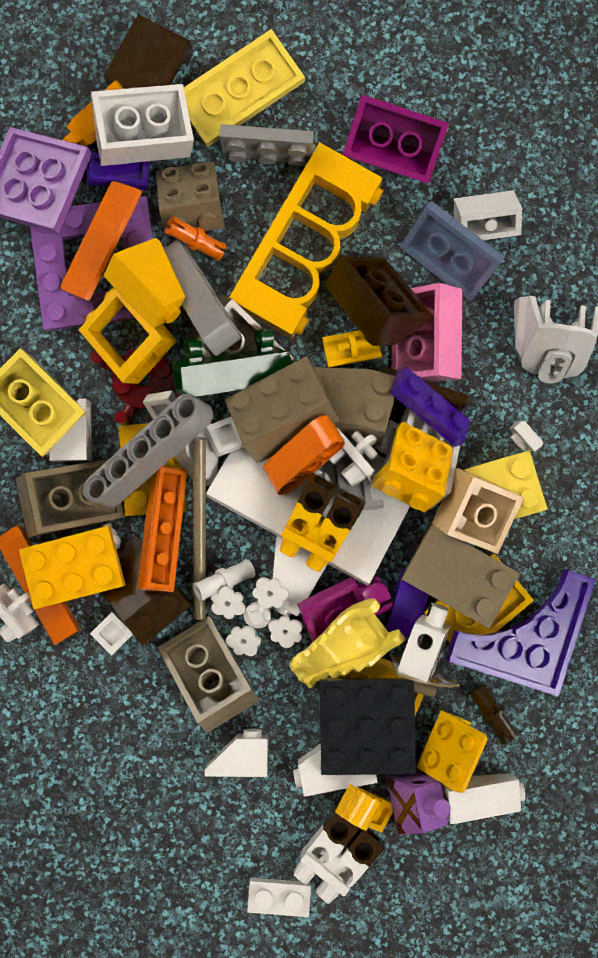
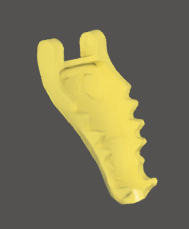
M375 598L367 599L353 604L341 612L308 648L290 660V668L296 674L299 681L305 683L308 688H312L322 678H327L328 676L336 678L339 675L346 676L351 670L360 672L364 667H371L388 651L402 644L405 641V637L400 630L388 632L374 614L379 610L380 604Z

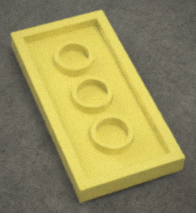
M272 29L184 87L190 123L206 147L220 139L221 124L240 126L305 82V76Z

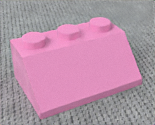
M442 283L410 288L434 317L429 323L397 344L392 345L391 368L400 370L406 366L421 379L428 382L461 379L462 289Z

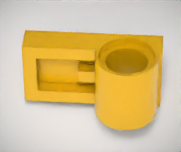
M349 784L335 812L363 830L370 828L382 833L393 813L391 801Z

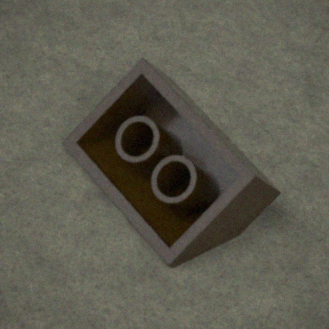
M340 256L325 283L334 300L341 305L348 314L349 319L356 324L363 333L365 340L372 346L395 345L429 323L434 317L383 257Z

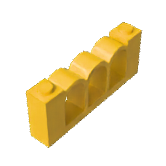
M319 142L229 298H232L248 315L286 337L293 339L296 333L301 335L309 322V319L306 318V307L314 302L319 291V274L330 271L337 263L340 254V239L351 235L355 231L360 221L361 211L366 212L370 205H377L384 192L380 188L383 178ZM314 184L351 205L354 216L349 222L343 225H333L301 208ZM294 219L330 240L333 252L327 259L313 262L280 244ZM273 255L302 270L310 277L313 285L307 295L301 298H290L258 281Z

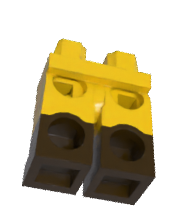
M312 473L281 534L283 539L279 551L293 558L300 547L310 551L311 554L305 564L309 568L320 572L328 562L332 563L336 553L361 514L366 501L341 488L326 517H323L322 514L330 502L337 485Z

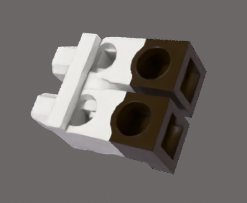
M338 802L320 829L302 849L300 861L294 870V876L306 885L315 874L322 878L323 882L316 889V893L328 904L339 894L345 896L350 887L356 883L385 849L383 839L370 828L363 830L335 812L339 805Z

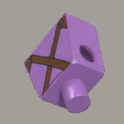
M417 769L416 774H391L386 776L397 833L399 835L422 834L448 824L450 804L443 797L439 781Z

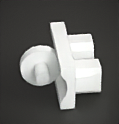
M337 428L345 441V445L329 460L334 465L346 454L353 462L341 474L352 487L362 482L365 478L369 481L372 480L376 473L363 458L362 454L365 453L370 460L378 456V453L372 447L376 443L377 438L373 434L364 438L357 431L351 436L357 443L356 447H354L340 429Z
M4 583L0 585V618L5 622V625L0 628V635L6 642H10L16 638L20 639L34 630L39 624L32 617L31 613L33 610L27 604L31 599L29 591L20 596L14 588L10 590Z

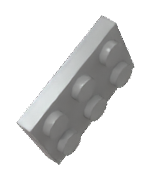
M221 124L220 126L223 156L228 157L229 160L234 162L255 159L262 164H275L276 161L288 162L291 166L302 167L308 163L313 154L314 131Z

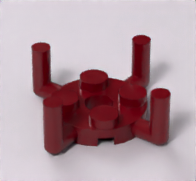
M137 349L128 350L121 356L122 359L126 362ZM97 351L91 353L90 358L97 366L113 372ZM164 357L149 372L151 374V381L145 387H139L133 383H122L114 372L112 373L113 389L118 397L126 403L123 411L115 413L114 419L121 425H129L136 409H147L143 404L147 394L173 390L177 398L180 396L175 393L172 370Z

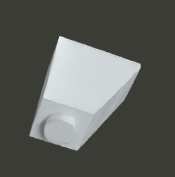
M277 536L273 578L279 579L281 582L280 586L286 587L289 594L287 599L283 600L281 607H274L273 609L288 617L291 614L298 616L300 611L297 603L309 597L326 565L320 572L309 568L305 563L310 554L300 548L294 558L281 553L279 550L282 538Z
M321 744L298 759L299 769L293 770L296 788L302 787L304 797L347 789L349 784L358 787L377 783L376 775H321Z
M513 773L472 776L463 793L455 792L441 783L443 797L450 804V813L448 815L450 824L520 812V801H525L524 784L519 782V779Z

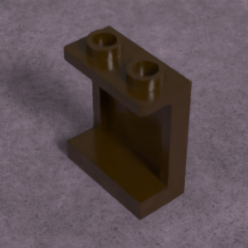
M137 14L103 76L107 86L116 80L124 89L171 85L183 62L189 64L194 55L191 41Z

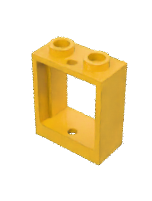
M115 288L110 289L105 294L104 301L96 310L87 315L85 323L79 328L81 334L122 383L139 384L177 342L176 338L164 324L153 328ZM124 305L149 333V336L126 362L101 334V331Z

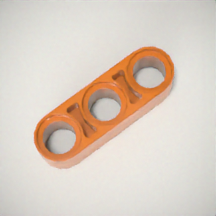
M324 415L310 422L274 454L262 468L277 494L284 495L296 489L312 473L316 472L344 447L345 441L328 415Z

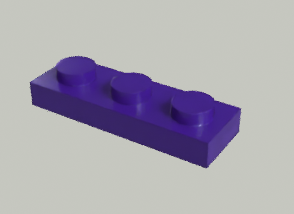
M405 366L398 370L390 393L454 447L463 444L470 420L408 367Z

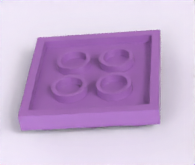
M10 127L0 149V218L59 234L92 155L90 149L86 146Z

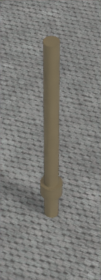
M198 437L193 439V581L190 582V595L193 596V618L203 620L206 618V599L199 601L193 591V583L206 578V438Z

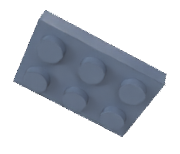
M432 201L425 207L400 246L403 251L445 283L461 288L462 296L470 302L505 258V256Z

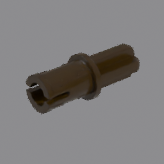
M485 684L476 686L470 693L484 715L483 721L489 723L501 744L507 743L506 738L510 742L518 733L505 716V708L498 705Z

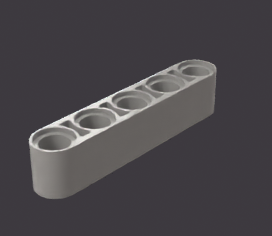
M176 239L164 251L186 296L182 305L205 344L215 356H218L240 340L242 335L190 251L182 241Z
M190 394L179 396L88 477L83 486L84 497L88 501L109 508L119 505L211 423L213 418L211 406Z

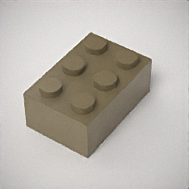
M307 356L224 399L242 444L256 463L276 454L314 419L328 415L334 424L340 421L317 372Z

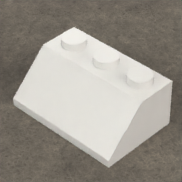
M183 84L91 92L95 135L101 166L187 158L191 156L194 138Z

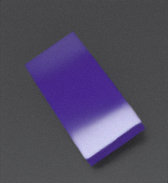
M402 568L393 591V607L388 613L384 627L388 632L400 630L404 637L409 638L415 622L423 614L428 594L402 580L401 577L406 568Z

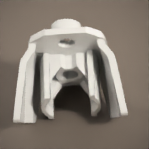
M535 296L519 297L514 301L515 348L521 357L522 368L531 374H538L539 380L545 383H557L564 378L574 377L582 373L594 350L598 336V306L595 307L589 330L585 328L586 306L580 307L579 320L570 326L553 323L550 318L551 301L546 300L538 308Z

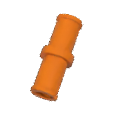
M172 216L169 219L167 226H170V228H165V234L187 244L188 249L192 251L197 249L215 261H219L225 252L220 249L226 250L225 243L205 234L203 228L199 226L195 228L176 216Z

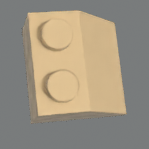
M456 468L451 493L442 500L432 524L449 536L498 554L524 497L482 477Z

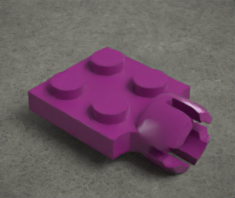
M350 577L297 603V606L313 643L328 628L332 621L351 605L375 598L380 604L379 610L374 613L377 617L389 611L393 607L392 600L386 602L391 596L385 584L381 583L379 577L372 578L368 586L363 583L357 584L354 578Z

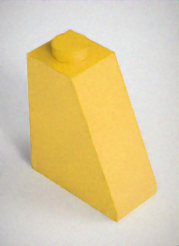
M154 238L113 254L104 274V277L153 328L165 322L167 324L173 322L180 315L181 310L179 308L186 296L161 242Z

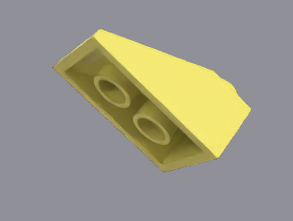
M20 348L0 368V416L43 457L87 412L30 354Z
M530 450L464 469V471L523 496L524 499L514 519L548 510Z

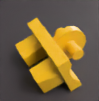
M360 330L322 337L328 368L382 358L380 346H372L368 343Z

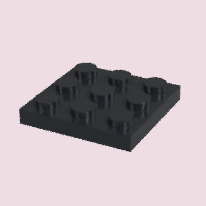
M403 677L320 679L321 775L416 774L413 680Z

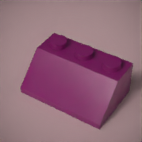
M362 94L343 156L429 184L449 123Z

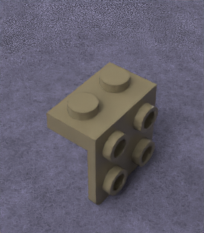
M199 162L192 165L168 167L156 172L159 211L164 231L166 227L170 228V226H167V223L172 216H176L195 228L199 226L205 231L225 228L216 169L213 162Z

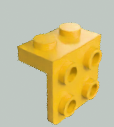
M402 422L396 430L389 462L373 477L371 486L425 513L445 495L453 449L443 441Z
M441 710L416 767L453 791L463 793L469 784L486 745L487 735L472 727L470 721Z

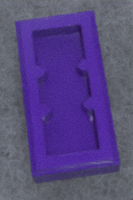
M92 152L88 162L87 185L109 187L110 183L115 181L140 190H147L149 161L101 166L99 153Z

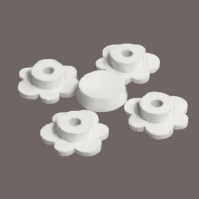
M259 578L256 582V588L252 592L253 596L258 599V602L251 603L246 609L242 602L243 595L239 592L234 593L231 587L224 586L219 592L211 596V600L214 602L211 608L215 614L224 615L227 619H232L234 615L243 614L245 622L249 625L244 626L242 629L234 627L231 634L226 638V644L234 648L235 654L255 655L261 639L255 636L256 631L254 628H263L267 625L270 632H272L271 640L279 642L282 647L290 648L294 642L301 641L302 634L300 632L302 624L300 621L290 620L285 615L281 616L279 620H271L269 608L271 606L275 608L281 607L283 600L287 599L289 594L286 587L280 586L281 582L279 579Z

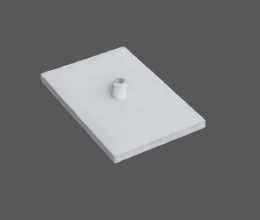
M245 447L230 452L209 487L206 497L283 539L281 534L309 478L293 491L284 495H278L262 468L271 457L256 463ZM365 455L366 461L374 469L375 473H378L383 468L385 458L378 455L373 460H370ZM328 460L314 474L336 485L334 465ZM370 484L372 500H383L384 507L376 510H362L332 563H327L367 586L370 584L410 505L372 487V484ZM337 488L322 514L323 517H326L338 495ZM300 547V549H302V550H304L305 552L311 554L310 551H308V550H306V549Z

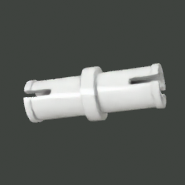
M245 559L227 569L220 568L215 571L214 575L193 583V591L199 601H204L206 598L219 592L224 586L233 589L234 585L255 577V569L252 563Z

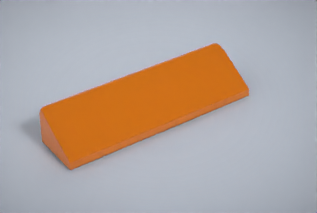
M115 181L110 183L60 285L62 291L77 299L86 301L91 299L142 194L141 190Z
M162 466L150 478L138 590L174 592L188 470Z
M16 525L0 536V550L23 591L26 593L29 589L19 549L34 545L30 538L27 537V532L23 525ZM66 601L34 609L54 645L82 630Z

